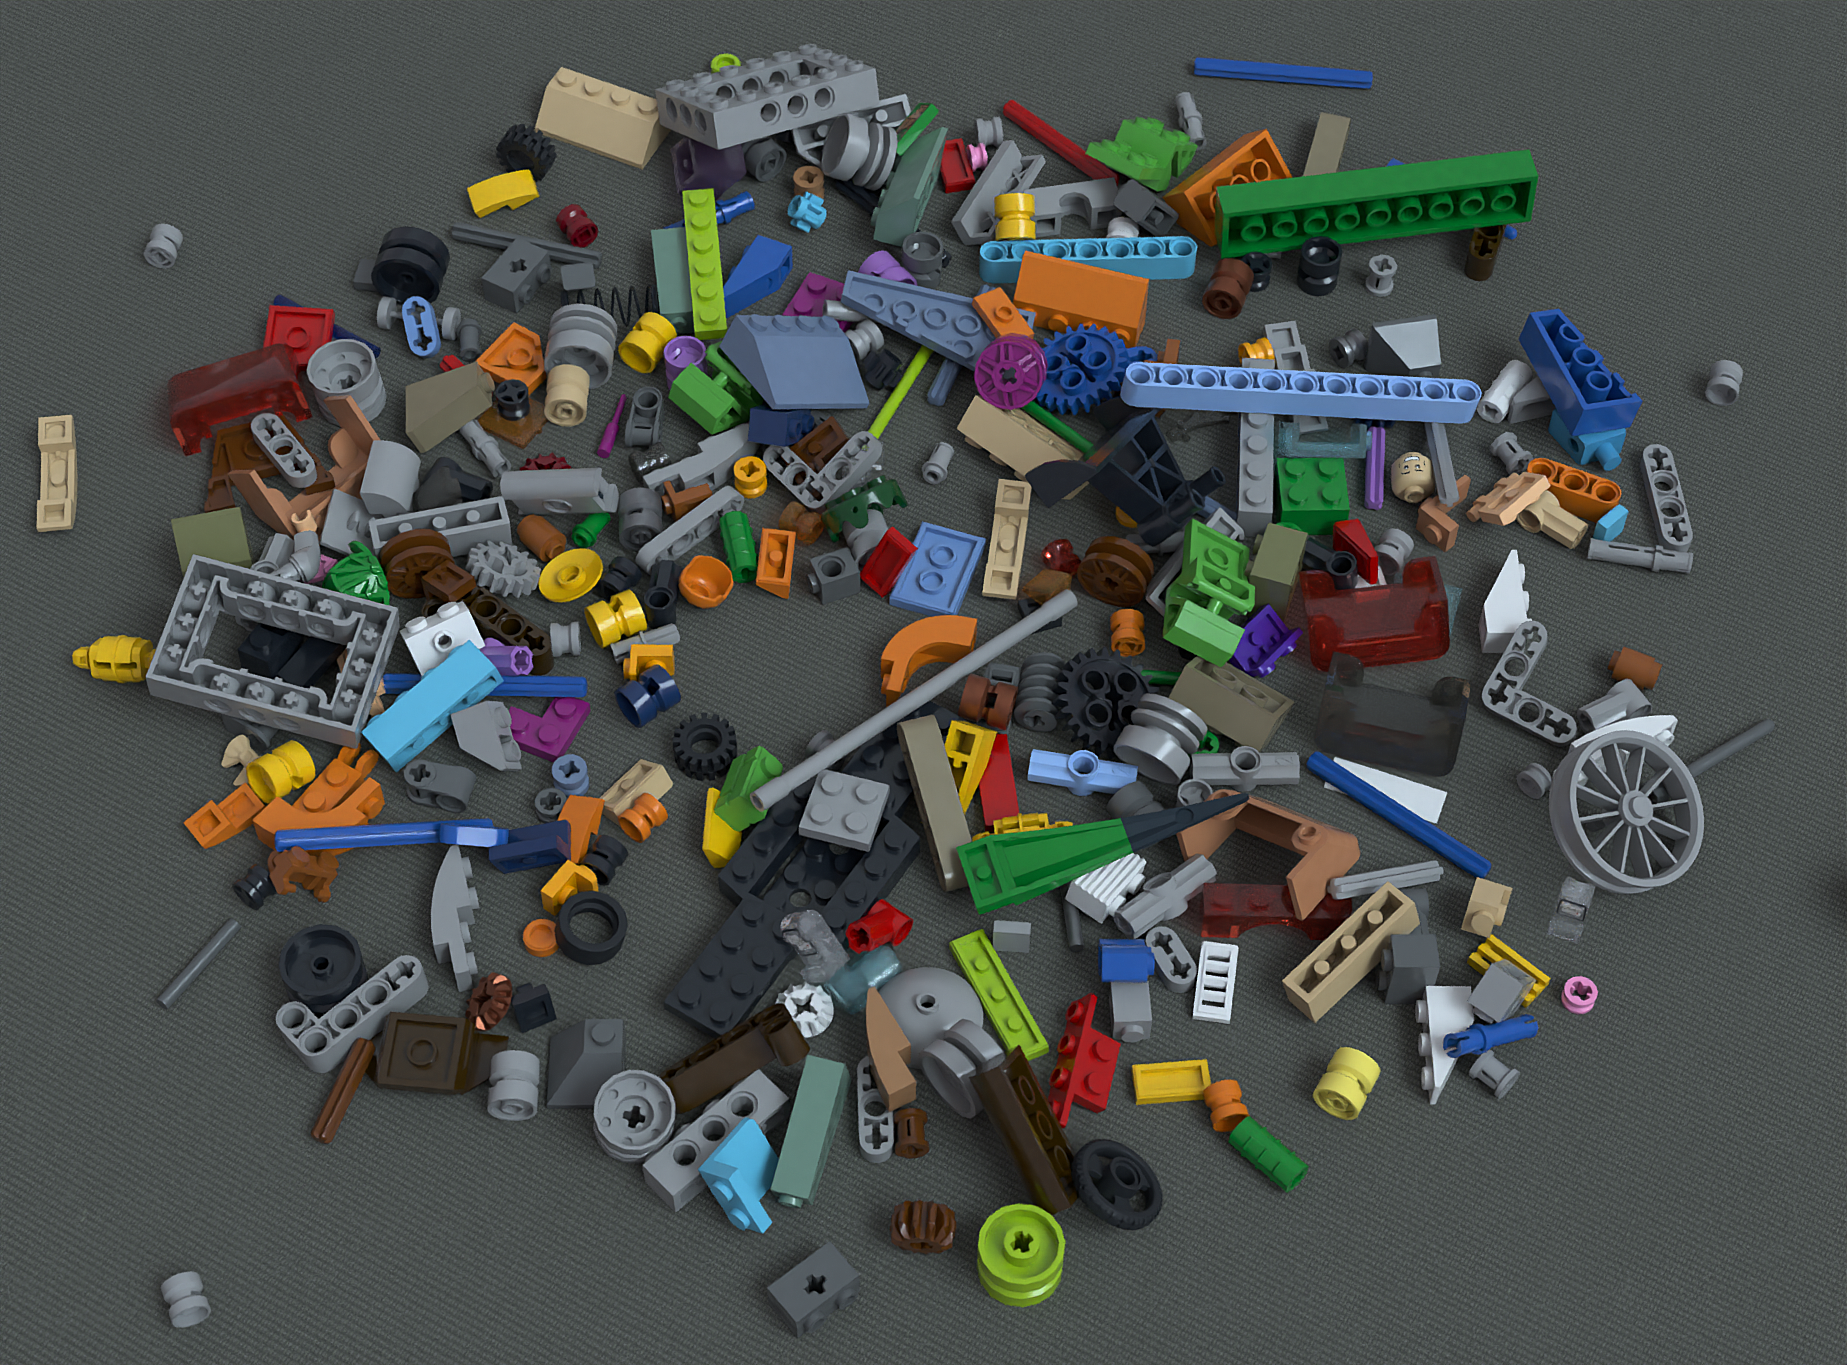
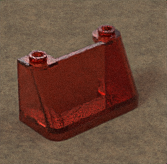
M273 344L178 373L169 379L167 383L169 420L185 456L202 452L200 446L201 439L204 436L206 439L213 437L210 426L273 407L278 417L283 415L282 411L292 413L297 422L313 418L298 359L292 347L286 344Z
M1436 556L1420 557L1406 563L1402 571V583L1335 591L1331 575L1323 570L1298 572L1309 653L1312 665L1316 669L1331 672L1438 659L1449 650L1448 598Z

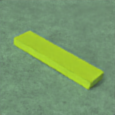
M983 928L949 942L951 953L967 982L978 995L982 1008L1005 1050L1020 1045L1028 1061L1049 1053V1045Z

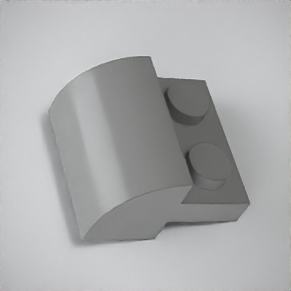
M373 440L360 490V495L369 514H383L384 518L413 513L412 503L414 495H417L419 492V479L417 475L421 460L406 446L391 441Z

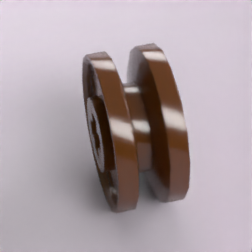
M414 529L402 532L391 538L382 547L379 554L380 565L388 582V590L394 595L403 598L426 597L421 577L445 560L455 564L448 539L442 533L431 529Z
M1101 536L1092 540L1087 548L1085 557L1077 569L1078 580L1089 594L1106 604L1118 607H1131L1140 603L1155 573L1154 563L1143 549L1126 539L1115 536Z

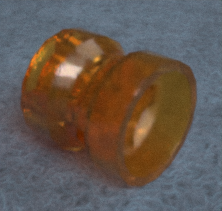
M792 501L781 514L778 527L779 530L796 532L797 539L810 546L821 535L824 523L820 514L816 512L809 513L804 505L797 501Z

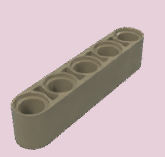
M1321 112L1303 176L1336 173L1339 171L1350 129V117Z
M934 715L897 723L899 743L940 886L944 892L968 887L969 885L956 847L970 843L972 840L937 720Z

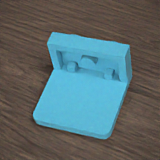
M744 1118L699 1167L698 1171L725 1211L728 1219L741 1230L747 1228L763 1234L773 1223L759 1200L772 1186L779 1158L756 1121L751 1118Z

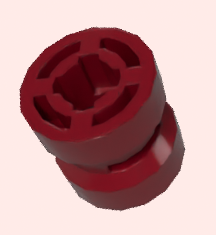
M569 205L557 215L556 225L564 234H567V239L573 246L584 248L596 239L598 227L587 217V213L580 205Z

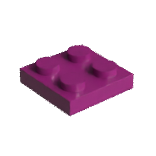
M809 272L782 316L804 315L807 317H822L824 300L841 301L844 283ZM837 321L839 328L844 333L849 330L853 323Z

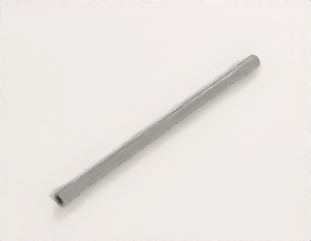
M1068 589L1063 590L1027 617L785 774L773 778L750 794L752 804L758 811H765L786 797L790 791L1044 625L1057 620L1074 609L1078 604L1076 596Z

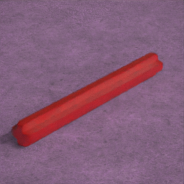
M1010 100L1004 104L1003 114L1092 179L1114 177L1118 186L1120 176L1112 169L1105 166L1099 160L1085 154L1086 151L1015 100Z

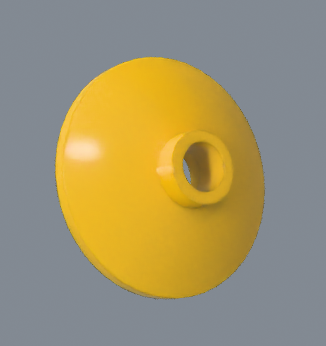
M578 548L566 551L552 559L542 570L538 582L539 590L546 599L553 602H568L577 599L589 592L599 581L603 571L602 560L596 552L590 549Z

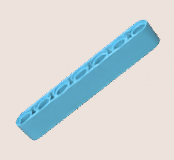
M1183 236L990 241L983 244L980 248L979 275L983 281L988 283H1017L1024 252L1030 251L1149 280L1184 279L1194 273L1197 245L1191 238Z

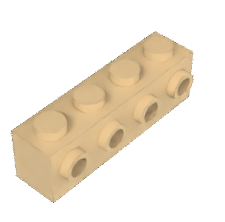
M1387 881L1282 980L1288 1000L1316 1023L1381 961L1382 949H1387L1391 934H1410L1420 924L1415 903Z

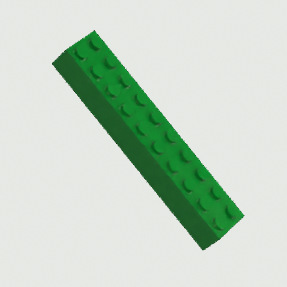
M1528 149L1216 187L1214 233L1221 259L1244 256L1250 252L1265 254L1302 249V245L1306 240L1316 236L1329 237L1338 244H1348L1530 222L1538 173Z

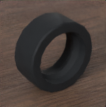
M597 891L580 892L569 897L561 906L554 930L556 943L563 954L575 962L586 965L602 964L613 959L621 949L628 922L626 912L620 903L608 894ZM587 912L602 916L612 926L611 938L603 943L594 944L582 941L570 929L569 924L572 917L579 913Z

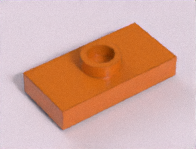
M1001 287L973 298L972 306L996 338L1009 333H1016L1033 339L1034 332Z

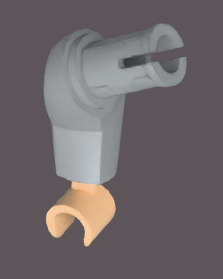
M307 510V517L299 521L296 513L292 515L291 519L298 532L294 535V553L290 555L289 563L270 573L271 575L308 583L318 573L321 564V553L318 535L315 533L317 525L310 510Z

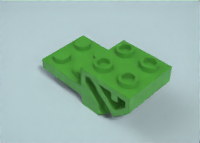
M1137 116L1135 120H1123L1114 142L1103 139L1102 142H1090L1085 154L1155 191H1165L1169 186L1171 175L1178 178L1191 163L1198 145L1190 142L1191 136L1175 129L1171 132L1164 129L1165 124L1157 119L1148 117L1146 120Z
M721 342L710 345L705 351L707 354L705 359L709 362L708 365L714 369L712 378H709L693 363H690L673 381L668 397L712 435L750 421V408L762 405L764 398L719 347Z
M1192 518L1185 526L1182 574L1166 590L1164 639L1219 667H1222L1234 655L1245 629L1231 623L1228 619L1234 613L1239 616L1240 614L1246 615L1247 612H1251L1255 604V586L1249 584L1248 577L1244 575L1249 561L1250 548Z

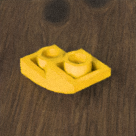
M529 169L498 175L467 188L474 211L480 218L505 205L514 210L539 197L536 184Z

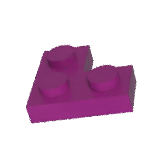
M555 697L542 718L511 706L508 711L512 720L510 729L513 739L519 745L520 750L555 762L559 757L564 756L591 711L590 703L575 697Z

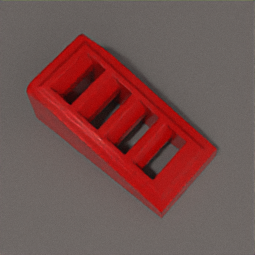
M1352 519L1335 522L1333 524V549L1336 552L1347 551L1354 555L1357 561L1358 574L1369 585L1376 584L1378 581V555L1361 521Z

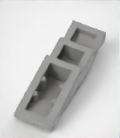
M1296 321L1264 325L1262 332L1272 345L1276 370L1315 372L1314 369L1310 368L1305 344L1301 345ZM1288 415L1295 435L1328 430L1326 417Z

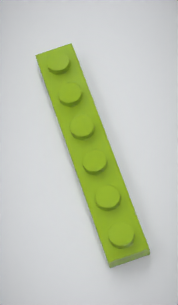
M714 188L682 191L695 338L699 340L724 338L727 333Z

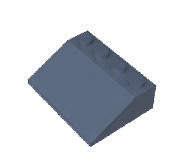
M736 315L719 346L772 409L867 408L869 405L849 339L839 328V323L829 316Z

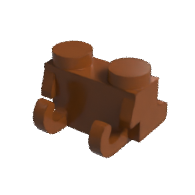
M293 846L290 851L284 850L279 852L274 850L271 852L268 858L269 876L278 894L295 893L296 885L289 883V881L301 883L304 889H313L314 897L319 902L326 903L330 899L331 892L329 886L338 875L336 869L339 867L338 860L332 854L322 852L319 856L309 855L298 846Z

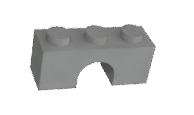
M1114 177L1023 190V193L1034 196L1035 215L1030 220L1035 222L1036 238L1060 234L1061 218L1069 214H1077L1084 217L1089 223L1090 230L1108 228L1112 219L1122 217V211L1113 204L1118 191Z

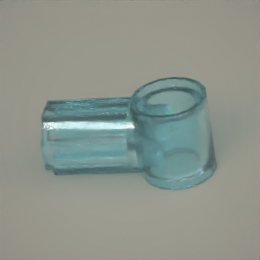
M881 945L851 967L845 964L835 969L825 981L824 988L849 1014H854L866 1006L868 989L873 986L878 989L900 973L901 963L888 946Z

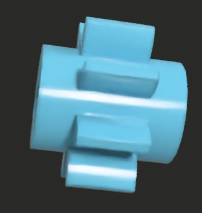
M807 191L804 193V196L796 195L788 207V216L793 218L790 224L809 233L811 228L818 229L826 218V209L821 206L824 199Z

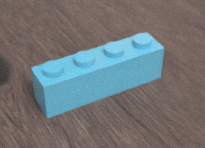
M468 640L464 645L455 647L449 653L448 658L437 668L428 670L422 676L421 681L411 690L401 693L395 699L394 704L384 713L374 716L361 733L397 773L453 725L450 714L476 705L504 680L489 659L471 640Z

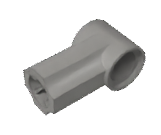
M1625 679L1615 684L1606 696L1579 708L1576 716L1579 720L1580 728L1585 734H1588L1619 721L1646 717L1651 712L1652 705L1631 679Z

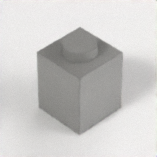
M1148 981L1147 983L1111 982L1109 1009L1112 1039L1125 1042H1138L1142 1039H1150L1152 1014Z

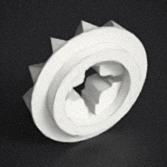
M806 981L798 986L790 984L786 991L778 994L775 1003L785 1004L805 1038L813 1037L823 1032L830 1025L834 1014L831 995H827L821 985L818 987L811 986ZM811 1001V1013L804 1011L796 1017V1004L803 1006L806 1002Z

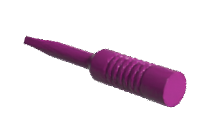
M625 394L621 395L612 422L607 424L598 447L597 454L602 458L610 456L618 434V422L627 400Z

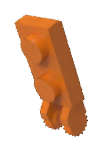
M359 742L357 749L344 746L340 750L338 758L332 760L292 806L308 813H321L338 807L365 782L364 779L376 765L379 754L372 749L367 750L358 759L354 769L350 765L359 755L362 748Z

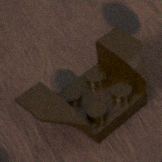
M390 1012L385 1017L383 1030L370 1039L376 1050L365 1073L380 1089L456 1095L460 1092L462 1096L489 1080L491 1059L497 1053L507 1051L509 1036L479 1034L476 1025L466 1018Z

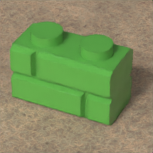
M761 746L751 749L747 752V755L742 754L733 759L721 790L720 798L714 808L715 814L732 829L739 832L749 827L751 823L755 824L763 820L768 809L763 812L758 811L750 800V794L773 778L780 777L783 770L782 764Z

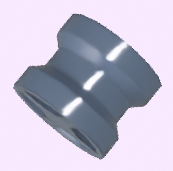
M567 754L559 757L552 765L554 788L564 792L567 799L570 795L583 796L589 789L587 765L580 756Z

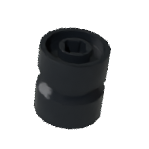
M1316 236L1303 243L1296 281L1298 287L1304 293L1318 297L1326 296L1336 288L1342 249L1335 240L1325 236Z

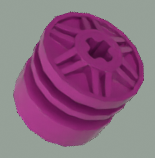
M1009 333L998 336L987 345L975 364L974 380L978 392L986 402L997 408L1012 410L1024 407L1036 397L1047 377L1048 363L1045 352L1035 340L1026 335ZM1012 367L1016 370L1015 378L1011 377L1007 380L1003 377L1005 374L1004 369L1009 370Z

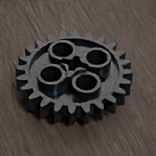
M1106 647L1101 648L1097 653L1093 648H1090L1085 654L1079 652L1062 667L1063 670L1056 676L1058 683L1052 688V691L1059 696L1052 701V705L1061 707L1055 718L1066 720L1067 723L1061 730L1068 731L1072 729L1074 732L1071 738L1072 743L1082 739L1084 741L1082 750H1087L1090 746H1094L1097 757L1106 750L1109 759H1112L1116 756L1114 745L1125 726L1134 725L1131 721V714L1134 710L1138 709V702L1141 696L1147 693L1156 694L1160 689L1159 687L1149 686L1148 682L1153 676L1152 674L1146 676L1141 674L1144 667L1142 663L1136 667L1131 665L1132 655L1122 660L1120 658V650L1116 649L1109 656ZM1086 682H1088L1089 684H1091V686L1093 687V689L1089 688L1088 685L1086 684ZM1118 683L1124 687L1125 691L1119 687ZM1089 714L1094 716L1097 722L1093 721ZM1122 716H1124L1129 721V724L1124 721Z

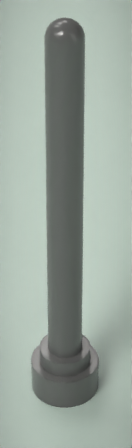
M1765 719L1686 767L1692 777L1695 778L1772 732L1775 724L1771 719ZM1646 781V782H1644L1643 784H1641V785L1639 786V790H1638V791H1640V790L1642 789V787H1643L1648 781ZM1662 781L1648 796L1651 804L1668 802L1670 797Z

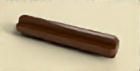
M357 1038L311 1130V1136L314 1140L323 1144L332 1142L376 1050V1047L370 1040L364 1038Z

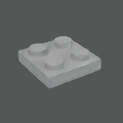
M826 769L818 773L801 819L799 835L869 852L890 793V785Z

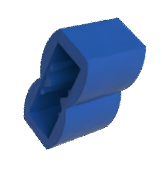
M1144 939L1098 940V975L1101 982L1147 983V975H1154V953H1152L1151 947L1145 945Z

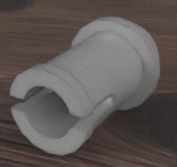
M945 442L934 445L929 461L925 462L922 466L923 478L927 482L939 484L946 479L948 474L947 467L954 455V449L951 445Z

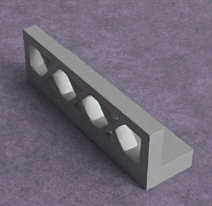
M1013 140L1002 142L951 221L965 246L995 241V225H997L1000 219L995 217L994 197L1008 193H1023V190L1029 189L1046 162L1042 154L1022 157Z

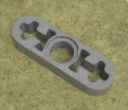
M263 413L256 416L251 422L254 440L291 486L296 488H305L312 485L317 479V471L314 460L278 416L272 413ZM265 428H267L270 431L273 430L274 437L271 438L270 434L267 432V430H265ZM282 446L293 448L290 453L285 455L275 453ZM296 462L303 473L295 471L294 464Z
M867 1056L859 1062L857 1067L859 1150L865 1160L871 1163H882L891 1157L894 1150L893 1111L888 1112L886 1108L882 1115L871 1116L864 1110L865 1106L872 1101H879L884 1104L878 1089H871V1077L869 1075L871 1068L869 1057ZM872 1128H880L881 1149H873Z

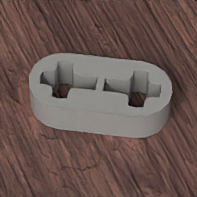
M1159 926L1150 930L1146 935L1145 945L1151 947L1152 953H1154V969L1170 991L1175 993L1188 992L1193 988L1196 981L1197 967L1195 962L1172 929ZM1155 941H1159L1162 945L1168 943L1167 954L1161 946L1155 947ZM1174 965L1180 973L1187 972L1185 979H1182L1179 975L1173 976Z

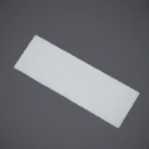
M1338 757L1334 758V762L1424 820L1437 824L1447 792ZM1327 781L1325 782L1324 788L1345 794Z

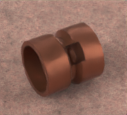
M1233 258L1220 260L1215 265L1210 282L1203 294L1202 303L1204 308L1218 318L1232 319L1237 317L1242 311L1246 296L1254 280L1252 269L1244 262Z
M970 674L963 691L958 716L974 722H978L982 718L985 719L988 726L1006 731L1016 702L1018 686L1003 682L991 685L989 678ZM989 696L996 698L994 709L986 708Z

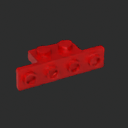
M1092 993L1073 1001L1068 1007L1065 1015L1067 1020L1065 1032L1057 1047L1059 1056L1056 1068L1051 1073L1049 1079L1051 1088L1048 1102L1062 1129L1067 1125L1072 1101L1095 1113L1106 1109L1121 1043L1091 1028L1098 998Z

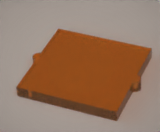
M528 397L530 412L525 418L518 421H509L502 418L498 412V401L496 399L492 406L480 417L478 422L484 431L525 449L537 434L542 433L543 426L549 420L544 415V405Z

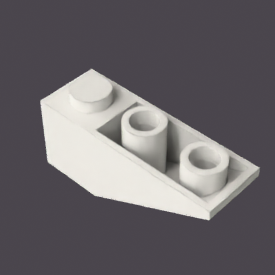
M1511 550L1484 603L1478 625L1482 653H1504L1517 628L1526 621H1532L1531 618L1527 619L1526 611L1529 608L1528 591H1523L1522 588L1525 579L1524 564H1519L1517 550ZM1533 632L1531 634H1523L1526 642L1527 639H1532ZM1525 646L1522 651L1518 647H1515L1514 650L1524 652Z
M1426 986L1422 1000L1416 1001V1022L1422 1023L1423 1033L1419 1034L1418 1050L1419 1055L1425 1056L1426 1067H1422L1421 1083L1422 1089L1428 1090L1429 1104H1436L1459 1058H1451L1446 1054L1457 1048L1444 1050V1037L1449 1033L1465 1031L1470 1025H1473V1005L1467 1001L1472 994L1471 986Z

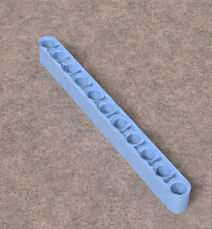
M1136 362L1126 368L1120 395L1125 403L1135 407L1462 424L1469 422L1473 418L1482 392L1476 383L1461 379Z

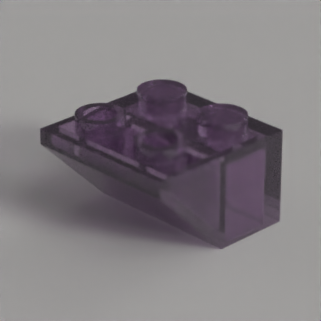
M685 136L670 149L677 194L683 196L682 191L714 188V198L717 200L746 174L741 144L718 150Z

